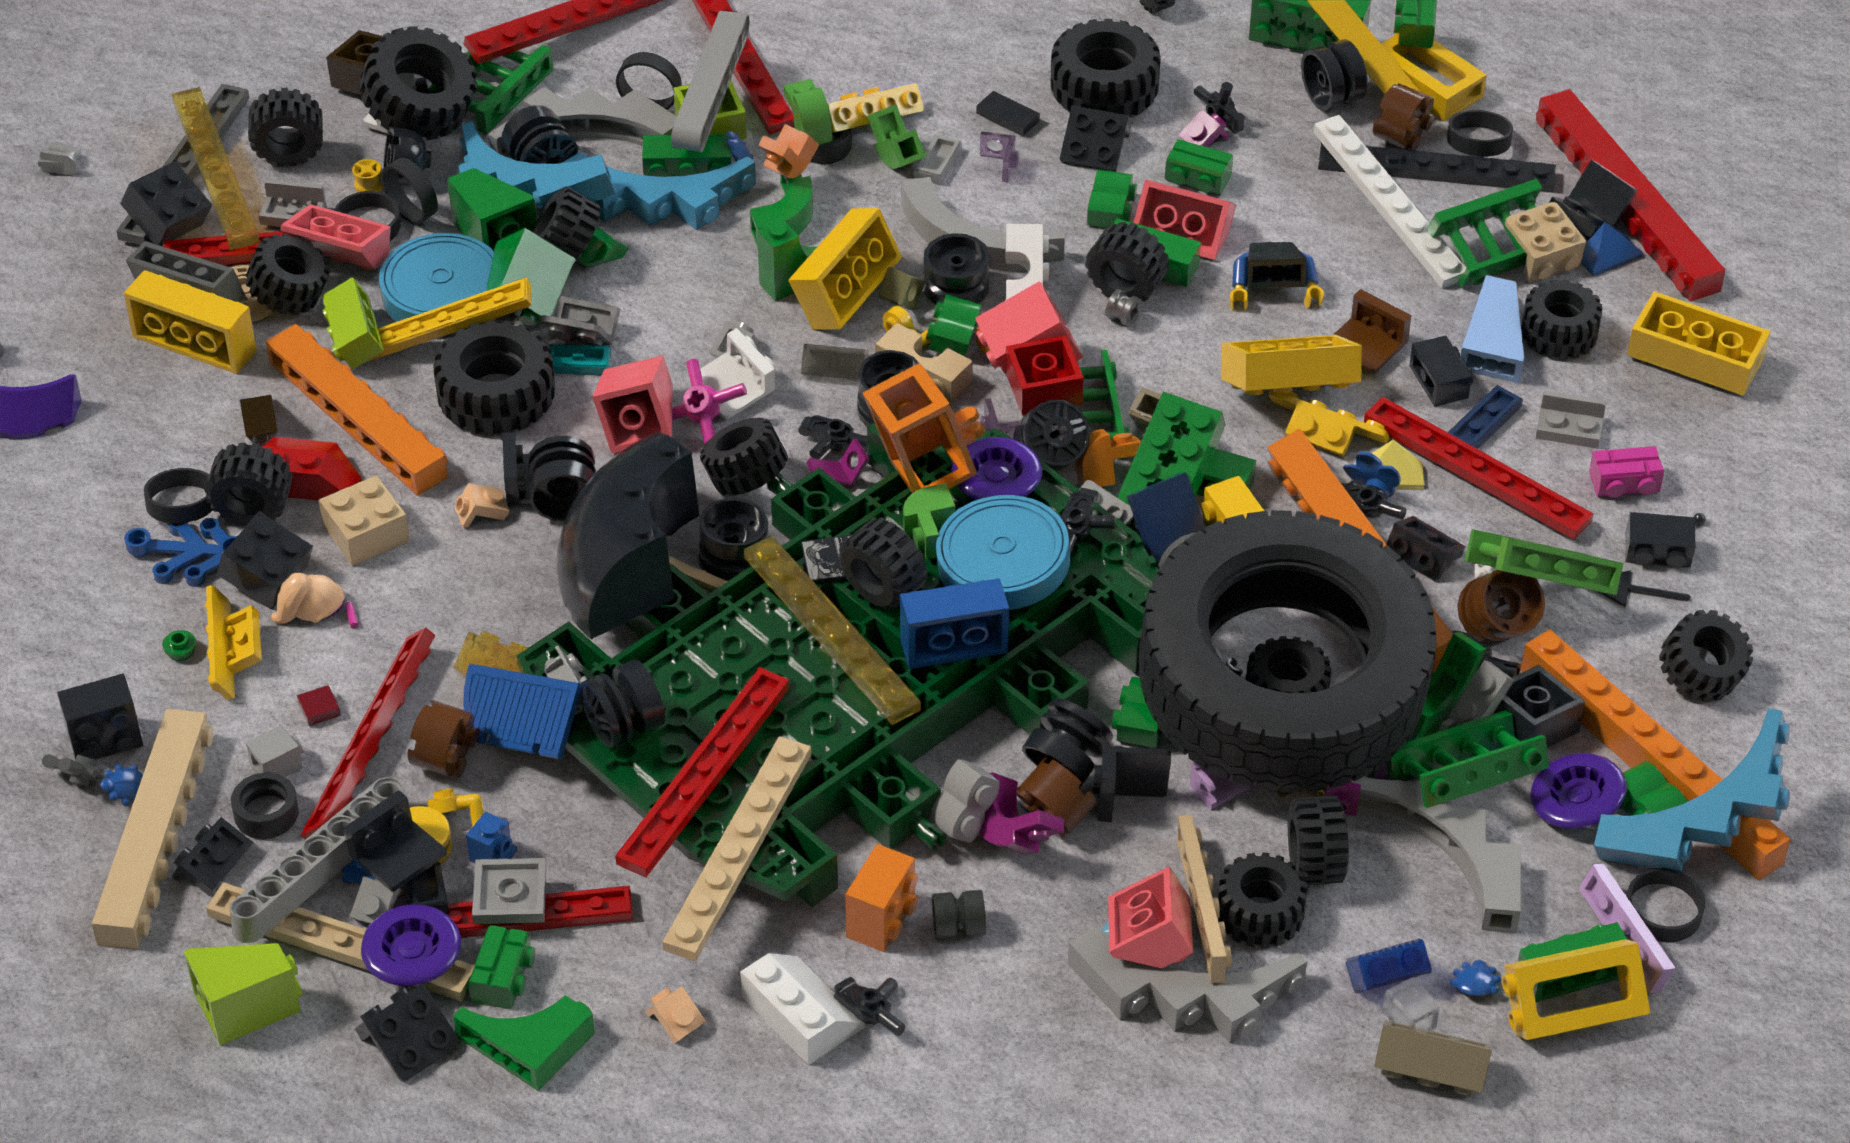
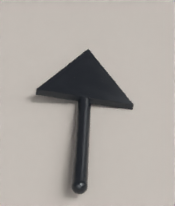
M1631 570L1621 573L1617 595L1599 592L1626 607L1628 591L1681 600H1690L1691 598L1689 594L1630 585Z

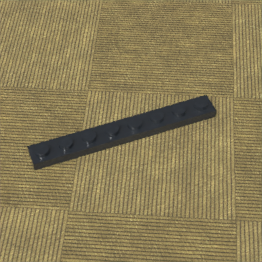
M1321 142L1318 170L1345 172ZM1365 145L1391 177L1510 188L1537 179L1542 187L1541 192H1554L1556 164Z

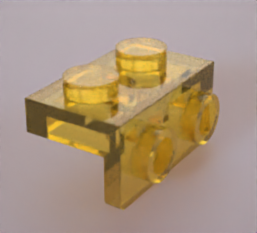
M483 630L480 635L468 632L453 668L467 674L470 663L521 673L517 665L516 655L527 649V647L513 641L510 642L509 646L499 643L500 637Z

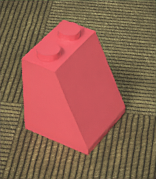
M1040 281L975 318L980 328L976 334L984 348L988 346L990 348V351L986 352L989 361L994 369L1000 366L1005 375L1006 346L1067 335L1076 360L1078 361L1083 358L1062 314Z
M663 355L604 369L592 398L611 454L621 452L635 442L655 432H661L672 437L673 383Z

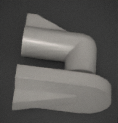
M57 141L54 144L51 143L48 150L42 149L40 151L38 167H41V171L72 175L79 167L80 150Z

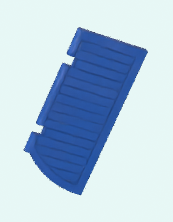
M469 663L464 686L463 706L464 710L473 714L474 727L479 728L477 743L485 744L489 734L488 745L535 754L539 744L540 756L562 759L580 698V683Z

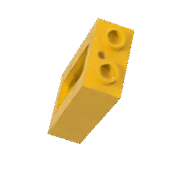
M1395 33L1394 36L1381 43L1422 93L1434 98L1431 113L1442 121L1448 120L1456 113L1484 97L1487 74L1437 41H1433L1431 48L1417 47V45L1413 47L1400 46L1398 43L1399 34ZM1410 52L1455 82V84L1452 86L1444 85L1402 56Z
M1624 939L1504 965L1505 975L1502 976V986L1506 996L1510 998L1512 1009L1508 1012V1020L1512 1031L1516 1032V1036L1530 1040L1651 1014L1639 944L1637 942ZM1616 966L1622 1000L1545 1017L1538 1015L1533 991L1536 983Z

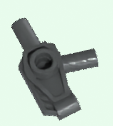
M47 754L42 758L44 767L52 770L59 769L71 775L69 781L89 787L91 781L101 783V780L107 779L104 775L106 770L95 767L97 760L77 755L74 761L69 758L58 759L51 754Z

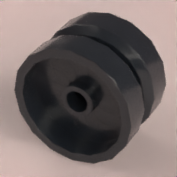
M1342 39L1327 44L1326 47L1320 46L1304 52L1301 60L1302 79L1310 100L1318 109L1326 111L1341 106L1342 103H1351L1365 97L1368 86L1367 71L1362 56L1351 41Z
M959 233L942 235L932 240L924 250V281H926L924 292L927 298L936 305L938 301L944 302L946 294L977 304L982 302L989 293L990 252L986 244L976 237Z

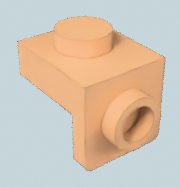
M468 483L462 495L458 496L455 503V511L458 514L462 527H469L476 515L505 520L510 512L503 490L492 486L486 487Z
M683 986L671 992L669 987L665 988L650 998L654 1005L645 1011L648 1017L653 1014L656 1016L673 1043H676L706 1022Z

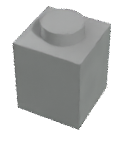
M282 725L246 743L250 765L256 773L270 772L286 777L303 768L300 754L303 753L301 742L296 735L290 736Z

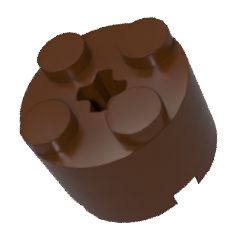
M1400 83L1392 85L1380 103L1379 108L1383 112L1380 119L1375 117L1373 135L1405 150L1415 151L1419 145L1423 130L1428 131L1434 121V115L1430 113L1434 98Z
M430 700L432 706H423L412 728L410 739L416 740L414 750L408 749V761L411 765L448 777H461L466 767L465 756L469 747L473 748L476 745L479 737V728L474 727V716L471 712Z
M1045 757L1017 788L1018 791L1016 792V795L1023 801L1021 807L1027 813L1040 810L1064 819V832L1055 835L1060 839L1066 834H1070L1097 803L1090 791L1085 795L1080 791L1079 785L1082 782L1053 759L1049 763L1048 757Z

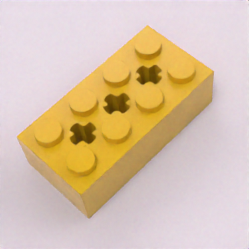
M851 208L788 280L812 329H841L881 283L888 267H894L902 258L880 208Z
M146 270L124 292L133 338L234 374H238L257 352L249 306Z
M1653 291L1632 328L1627 355L1744 396L1765 358L1771 331Z
M1338 335L1221 343V380L1232 384L1234 389H1243L1244 393L1248 395L1263 394L1264 389H1273L1274 392L1288 393L1292 392V387H1302L1303 390L1315 391L1320 390L1321 385L1330 384L1332 388H1348L1349 383L1361 382L1362 345Z

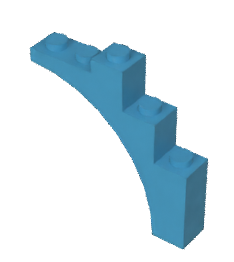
M472 121L461 125L464 137L460 138V143L466 156H464L465 163L458 165L460 173L476 168L531 194L538 209L544 208L550 198L565 186L594 202L616 194L610 172L602 154L579 161L559 164H533L516 161L500 155L488 147L479 137Z
M580 152L562 163L579 161L589 158V156ZM747 156L735 163L713 171L674 177L637 175L607 166L616 194L595 202L600 206L599 218L604 222L629 209L650 226L674 213L695 230H698L719 217V206L756 185L755 162Z
M1768 708L1761 731L1748 754L1726 778L1708 792L1682 805L1656 813L1632 816L1601 814L1594 843L1599 860L1650 868H1669L1682 872L1684 861H1689L1691 857L1692 841L1730 847L1733 835L1739 834L1741 816L1779 821L1782 809L1787 810L1790 801V789H1786L1781 775L1783 756L1780 755L1782 744L1787 745L1789 740L1790 724L1785 722L1782 710Z

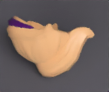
M293 573L280 587L277 595V612L272 614L271 620L278 624H285L297 617L301 620L312 621L314 624H317L322 619L333 616L344 607L345 595L343 588L324 575Z

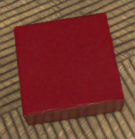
M329 685L297 695L298 704L308 726L341 716L340 708Z

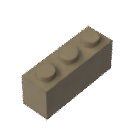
M1385 1020L1374 1067L1382 1069L1381 1074L1386 1077L1402 1079L1404 1074L1417 1077V1083L1424 1086L1438 1088L1439 1083L1454 1086L1453 1092L1474 1096L1475 1091L1483 1092L1493 1045Z

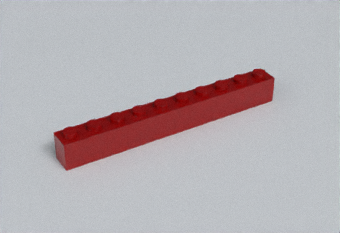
M1571 89L1541 97L1538 111L1536 112L1538 125L1548 133L1553 143L1559 146L1569 162L1573 163L1581 174L1589 162L1593 160L1637 190L1636 195L1620 220L1627 227L1629 233L1640 242L1645 252L1650 254L1657 262L1661 271L1666 273L1673 281L1677 290L1682 292L1689 302L1721 292L1726 269Z

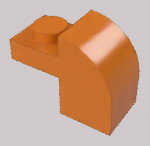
M785 124L777 140L764 135L758 146L766 153L764 167L788 178H796L806 169L819 144L810 135Z
M1103 429L1090 433V440L1085 452L1075 461L1078 484L1082 486L1087 480H1091L1100 487L1116 484L1113 459L1135 456L1141 441L1137 437L1132 436L1131 433L1116 434L1113 436V440L1110 439V434Z

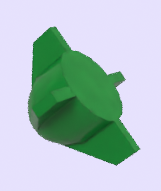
M596 227L588 246L577 261L587 267L599 266L602 263L623 258L629 247L614 240L606 232Z

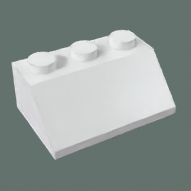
M768 953L740 972L742 998L808 1065L865 1028V1023L834 998L835 993L798 956Z

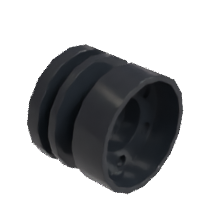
M533 105L521 109L508 120L502 132V144L511 158L516 161L533 164H559L578 154V145L574 138L569 134L553 110L546 106Z
M886 350L868 356L861 364L858 375L857 412L859 419L866 427L874 423V420L862 393L918 364L919 362L915 357L901 351Z
M1049 400L1037 405L1022 417L1017 423L1013 439L1030 447L1042 462L1056 472L1075 462L1085 452L1090 440L1089 424L1085 415L1075 405L1064 400ZM1057 429L1060 435L1052 439L1050 433Z
M558 435L545 438L535 444L528 457L529 501L533 510L540 516L553 521L565 520L573 501L588 480L596 473L595 455L592 448L586 442L573 436Z
M738 498L721 499L711 503L702 512L700 518L698 554L700 569L725 581H729L766 557V542L768 538V519L766 513L758 505Z
M633 659L615 667L612 670V680L608 675L601 673L595 677V680L590 678L580 684V697L587 719L598 739L607 748L611 749L619 745L621 740L626 742L633 738V728L638 733L644 734L665 723V710L660 693L650 673L639 660Z
M1055 698L1052 699L1048 706L1049 712L1044 713L1041 717V722L1046 729L1034 728L1024 743L1022 751L1036 766L1045 757H1048L1049 763L1052 759L1076 776L1082 782L1079 786L1083 787L1095 766L1089 756L1095 758L1102 757V748L1110 744L1113 734L1100 719L1089 711L1067 700Z

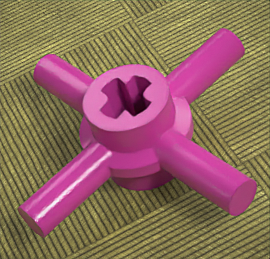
M690 359L686 361L691 387L683 396V404L672 407V420L688 416L691 420L699 422L705 444L715 435L712 420L718 416L720 404L747 395V389L744 383H740L716 392L710 386L704 385L698 359Z

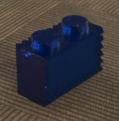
M1420 938L1350 957L1345 962L1355 993L1432 972L1424 940Z

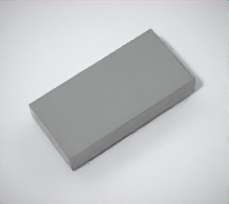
M935 134L925 150L926 157L920 159L914 169V178L931 177L932 183L941 185L962 150V141Z

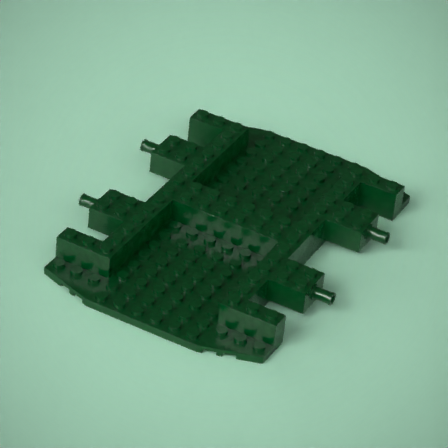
M872 423L867 427L868 464L885 476V478L858 496H855L820 467L794 484L779 473L776 476L778 479L773 478L767 483V489L776 494V496L771 498L772 526L790 541L710 594L705 592L676 566L670 564L674 599L624 623L641 639L613 658L609 657L568 621L516 655L517 665L521 673L548 677L544 671L545 663L551 658L560 656L555 648L559 646L566 655L570 653L575 655L583 667L579 674L581 677L586 676L587 679L595 680L597 675L604 673L612 680V670L633 659L639 660L646 667L657 686L664 705L665 723L662 726L644 734L638 733L633 728V738L626 742L621 740L619 745L610 749L605 747L598 739L583 708L579 714L574 715L565 747L643 818L759 667L789 679V690L672 844L687 858L706 865L778 737L811 746V756L741 882L784 901L796 893L809 906L814 907L838 889L837 853L814 834L815 831L844 812L884 847L894 849L910 836L915 835L931 851H937L938 847L941 848L945 843L947 834L930 821V815L936 799L941 794V788L911 764L991 706H995L1029 735L1034 728L1046 729L1041 722V717L1044 713L1049 712L1048 706L1052 699H1064L1086 710L1088 708L1089 681L1061 660L1060 657L1088 637L1135 674L1139 672V650L1146 599L1158 568L1156 567V560L1152 555H1148L1142 546V539L1136 532L1116 518L1115 529L1094 528L1088 533L1087 538H1083L1081 541L1077 540L1070 555L1068 573L1061 585L1049 596L1035 604L1009 610L1008 653L909 669L900 640V605L890 610H885L882 607L878 608L873 603L865 600L848 580L809 585L806 568L802 567V559L804 558L801 541L853 535L874 518L878 520L880 518L886 519L903 530V507L912 492L891 463L875 423ZM993 428L991 431L985 429V434L976 440L988 437L1012 438L1003 431ZM940 446L911 461L910 464L923 485L927 486L952 473L953 461L943 447ZM1040 460L1042 466L1041 480L1038 486L1025 497L1047 505L1061 518L1071 493L1080 490ZM957 485L949 489L955 504V512L961 507L976 501V499L963 493ZM1098 503L1094 504L1092 515L1113 516ZM918 547L923 555V560L926 562V572L928 574L924 585L916 591L945 587L939 575L937 557L926 559L922 547Z

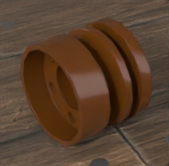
M1495 570L1468 582L1460 592L1457 604L1459 620L1465 631L1474 636L1478 641L1486 644L1501 643L1526 634L1536 628L1544 614V592L1536 578Z

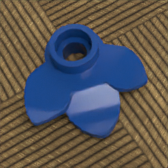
M1366 451L1358 452L1356 465L1347 464L1343 466L1344 471L1353 481L1384 491L1386 499L1393 496L1396 490L1395 487L1401 482L1400 474L1393 466H1383L1377 456Z

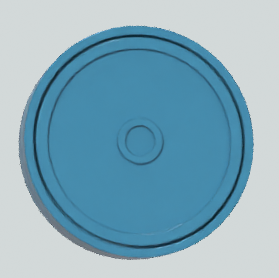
M455 233L429 234L407 241L389 254L380 269V290L386 312L395 322L485 292L494 251L475 238Z
M991 496L973 501L961 507L942 525L936 541L938 570L945 587L1000 578L1009 610L1027 607L1049 596L1061 585L1070 566L1069 536L1063 520L1047 505L1023 496Z

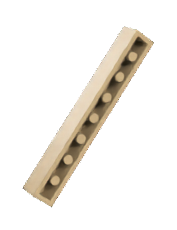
M176 709L165 710L92 921L97 945L139 950L143 936L149 934L151 925L150 914L152 908H157L159 904V887L161 881L166 880L168 877V860L170 854L175 853L177 850L178 830L180 826H184L186 823V806L188 800L193 799L195 796V779L197 773H202L204 769L205 749L212 745L213 728L208 725L206 712Z

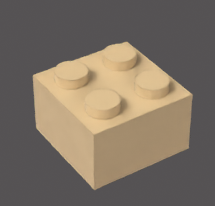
M377 475L319 500L323 527L351 566L410 541L406 514Z

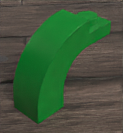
M780 174V185L785 196L773 204L750 209V231L757 248V230L782 219L797 235L806 229L813 214V186L810 176L802 177L800 174L796 178H788Z
M1461 632L1453 633L1438 667L1431 676L1422 714L1408 742L1436 733L1440 729L1441 724L1449 719V714L1476 674L1486 648Z

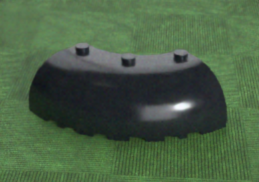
M661 432L652 433L630 445L604 464L581 489L563 522L557 548L559 587L563 603L571 612L573 621L591 640L674 599L666 536H672L682 526L699 517L700 514L692 452L667 434Z

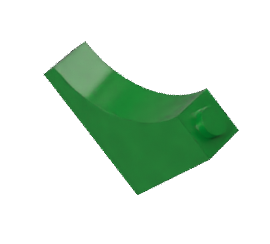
M782 219L757 230L759 284L775 302L794 293L788 280L817 248L801 245L797 233Z
M566 995L550 1007L523 1017H487L472 1012L463 1006L453 1015L455 1033L461 1041L537 1091L595 1034L593 1013L590 1008L580 1001L575 1002Z

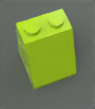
M278 943L190 948L183 951L193 994L219 1045L228 1043L301 1012L298 997L302 996L303 993L295 977L298 974V969L291 954L285 956Z

